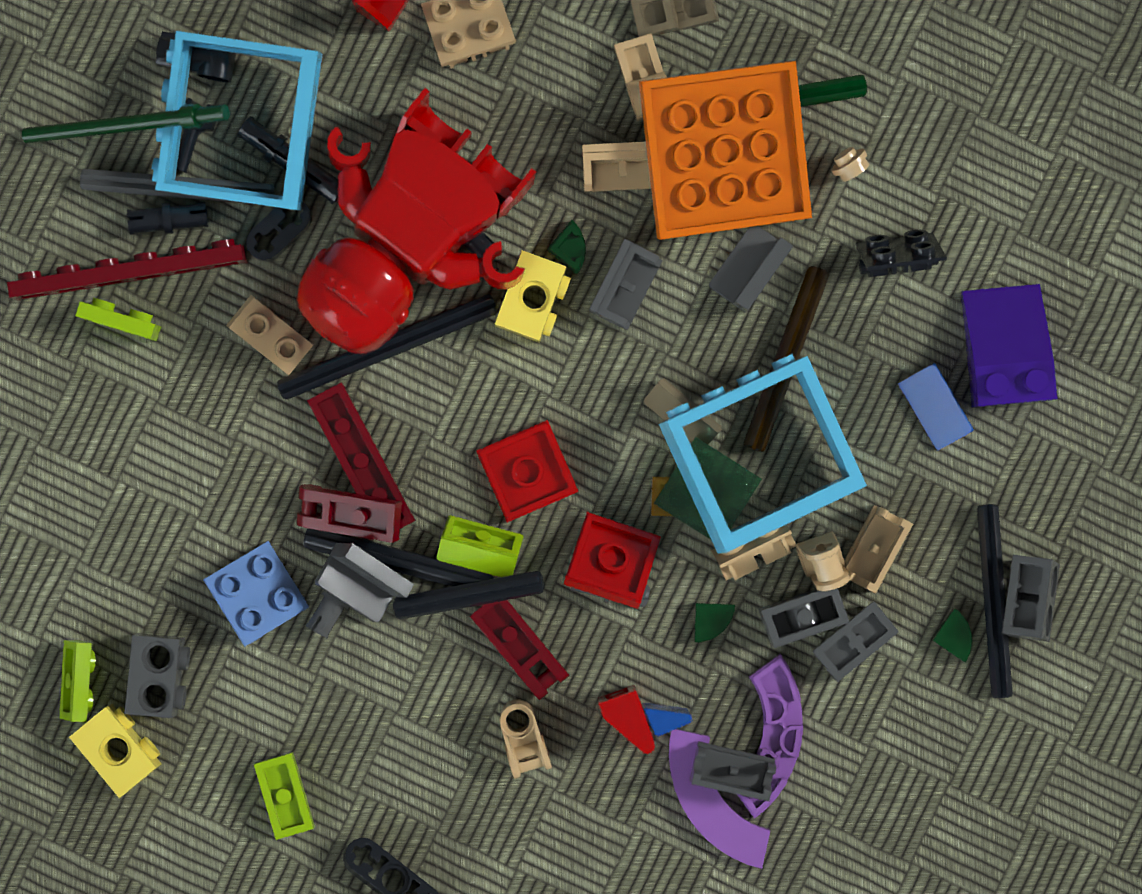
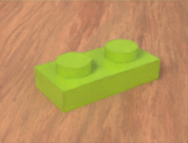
M94 297L91 304L79 302L76 317L157 342L161 326L151 323L153 315L130 309L128 316L114 312L116 304Z
M64 640L59 715L61 719L70 722H87L88 712L92 710L93 693L89 689L90 673H93L96 663L95 652L91 650L92 643L80 640Z
M293 752L255 763L254 768L275 839L278 840L314 829L315 825Z

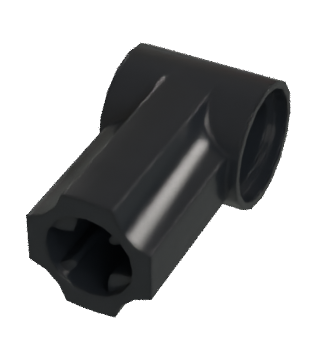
M162 31L156 49L157 66L171 68L172 63H167L166 53L169 50L170 39L175 40L176 33ZM193 47L189 72L197 73V76L208 80L231 83L236 53Z

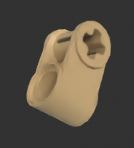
M833 531L796 544L802 568L818 591L837 589L849 582L850 576L844 567L840 545Z
M521 699L511 700L506 703L500 714V727L514 779L520 778L523 772L545 767L546 770L551 769L552 764L543 734L541 735L533 707L527 701ZM517 709L524 711L529 717L527 725L518 729L511 727L506 720L507 715Z

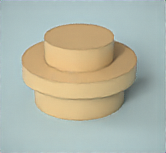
M849 147L839 153L834 158L836 164L831 169L834 176H840L842 181L846 182L865 171L869 166L866 160L867 153L865 149L855 150L854 147Z

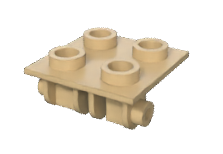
M430 0L421 3L441 67L449 65L450 69L454 68L453 65L466 62L469 57H471L473 62L476 61V55L482 54L483 58H485L488 51L490 53L502 49L507 51L510 50L509 45L516 44L502 0Z

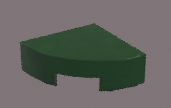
M571 220L547 248V251L576 275L583 266L586 245L580 228Z
M695 603L694 642H705L720 635L733 618L735 604Z
M952 608L931 640L961 661L966 662L972 647L971 630L964 616L957 609Z

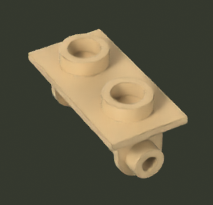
M786 524L727 553L718 554L716 549L711 550L718 562L725 580L733 578L736 581L759 569L754 556L761 553L767 565L791 554L790 549L796 547V543L791 535V530Z

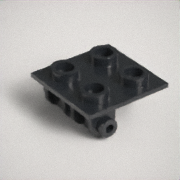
M910 230L905 232L904 236L889 238L887 235H872L863 242H855L862 258L858 261L860 274H868L869 278L888 275V268H890L892 274H897V267L902 266L903 273H908V265H910L912 272L930 270L932 265H938L939 261L947 260L933 232L928 233L926 230Z

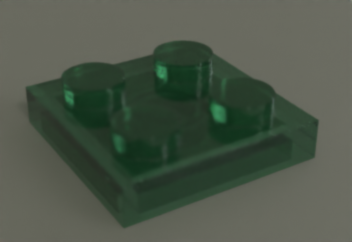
M695 437L690 445L730 530L762 478ZM676 466L653 504L711 540L679 468Z

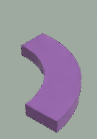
M778 654L748 676L758 693L763 713L762 737L756 754L775 758L776 772L771 782L772 792L770 801L738 795L754 819L771 805L787 784V780L799 756L802 743L803 721L800 694L791 670L781 654Z
M681 729L671 731L669 739L670 773L677 797L687 817L705 839L721 852L742 863L762 869L770 829L756 825L741 817L724 801L718 790L693 785L690 782L698 741L709 743L710 736Z

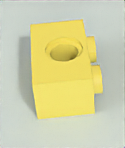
M522 250L516 266L525 268L523 277L516 286L507 289L495 326L540 343L542 335L548 337L551 335L557 319V314L551 313L556 298L564 299L571 278L564 276L566 266ZM530 288H539L546 295L545 303L537 309L529 308L523 302V296Z
M111 704L103 708L69 738L120 798L162 763L157 759L160 752L152 741L147 737L141 739L132 727L135 725L132 717L129 714H124L125 709L120 706L116 709ZM113 738H120L126 742L128 753L125 758H117L111 753L110 742Z

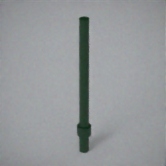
M200 104L182 105L179 110L27 127L22 130V139L25 143H35L182 126L184 129L201 128L204 123L229 120L230 109L226 104L202 107Z

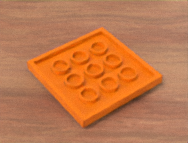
M796 61L639 81L657 239L662 240L812 218Z

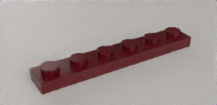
M234 239L212 242V249L196 251V246L177 247L172 249L173 255L157 257V252H146L133 255L134 262L119 264L118 258L95 261V268L80 270V265L78 264L61 266L56 268L57 274L41 276V271L23 272L17 274V281L7 282L9 298L18 301L248 263L246 248L241 244L235 245Z

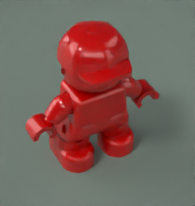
M426 88L422 90L403 115L383 174L373 189L367 170L362 169L370 159L371 142L362 143V148L356 155L345 156L337 149L343 141V134L339 127L331 130L328 136L327 149L330 162L336 169L342 171L338 173V206L343 214L354 223L355 234L359 239L348 237L338 239L329 249L325 248L317 253L316 257L311 260L299 283L297 304L304 318L322 337L351 353L363 355L377 350L398 331V325L406 321L409 315L408 308L414 299L413 287L407 275L419 284H426L430 281L441 288L449 290L480 283V278L484 277L490 286L506 290L516 286L521 281L525 268L516 266L512 272L502 274L493 268V259L502 255L501 241L489 246L483 258H477L476 253L456 252L462 244L480 235L496 219L507 215L511 208L521 201L534 184L536 171L531 168L523 179L516 177L494 158L492 147L489 144L484 147L471 165L458 153L471 138L472 131L467 128L462 134L444 123L431 110L429 106L430 91Z

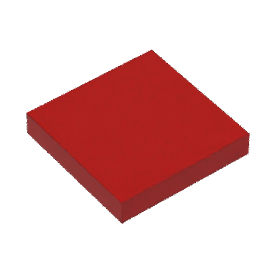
M548 420L476 451L507 523L579 492Z
M587 512L563 585L638 609L661 536Z

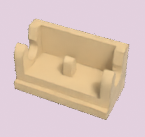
M646 141L582 145L584 192L651 189Z
M873 505L844 559V567L850 576L849 581L876 594L913 523L893 515L882 507Z

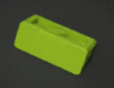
M448 515L438 548L437 560L498 577L511 576L515 570L524 535Z

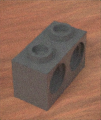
M1013 555L1003 634L1010 637L1050 642L1060 568L1059 563L1052 559Z
M144 633L132 635L124 714L173 718L178 715V709H184L186 686H180L182 670H188L190 661V647H184L185 637ZM157 645L164 646L170 653V661L166 667L157 666L152 660V651ZM152 685H159L166 692V701L162 706H156L148 699V690Z

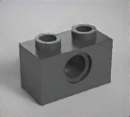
M838 588L830 591L814 589L758 609L770 645L773 648L850 623Z

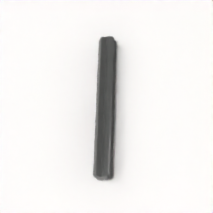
M83 169L80 175V187L83 190L244 203L155 190L156 182L152 181L153 174ZM179 176L175 178L177 181L275 194L272 184Z

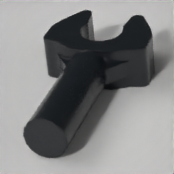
M188 98L185 101V105L194 104V101ZM216 122L204 123L201 128L184 129L180 141L177 171L187 173L198 136L205 131H213Z

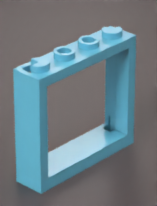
M176 31L175 40L170 39L169 50L166 53L167 63H172L170 79H164L161 91V101L166 103V111L179 110L182 105H185L193 47L299 62L300 71L283 196L175 180L182 126L156 129V141L161 142L160 157L154 158L151 168L153 169L152 181L156 182L155 190L302 210L323 54L313 50Z
M790 354L771 363L774 371L760 376L759 371L756 370L736 379L739 387L729 392H725L723 386L701 396L704 401L703 404L690 409L688 402L667 411L669 419L658 424L718 554L736 549L867 486L808 356L795 360L793 354ZM796 374L842 477L729 530L682 427Z

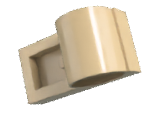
M652 33L614 44V50L636 121L643 120L639 81L666 77Z
M250 295L226 325L287 375L291 374L313 347L311 342L252 295Z

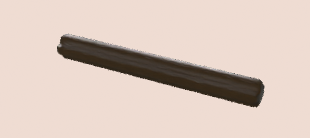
M816 266L808 267L773 362L790 354H793L795 360L799 359L829 278V272ZM792 376L763 389L744 439L745 447L757 452L765 451Z

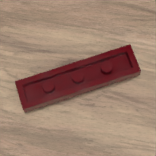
M343 382L307 400L356 494L401 501L400 529L416 521Z

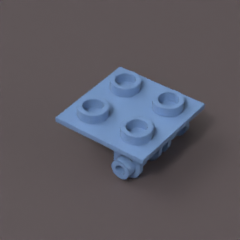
M269 541L203 579L244 647L309 608Z

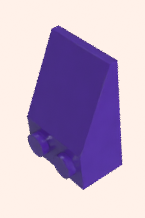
M1040 284L961 291L972 408L1058 399L1054 357Z

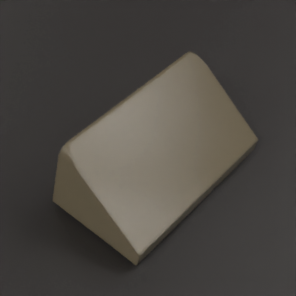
M661 378L644 399V404L664 421L669 419L666 412L687 402L690 409L697 406L665 378ZM709 415L682 427L688 441L699 450L705 449L722 430V426Z

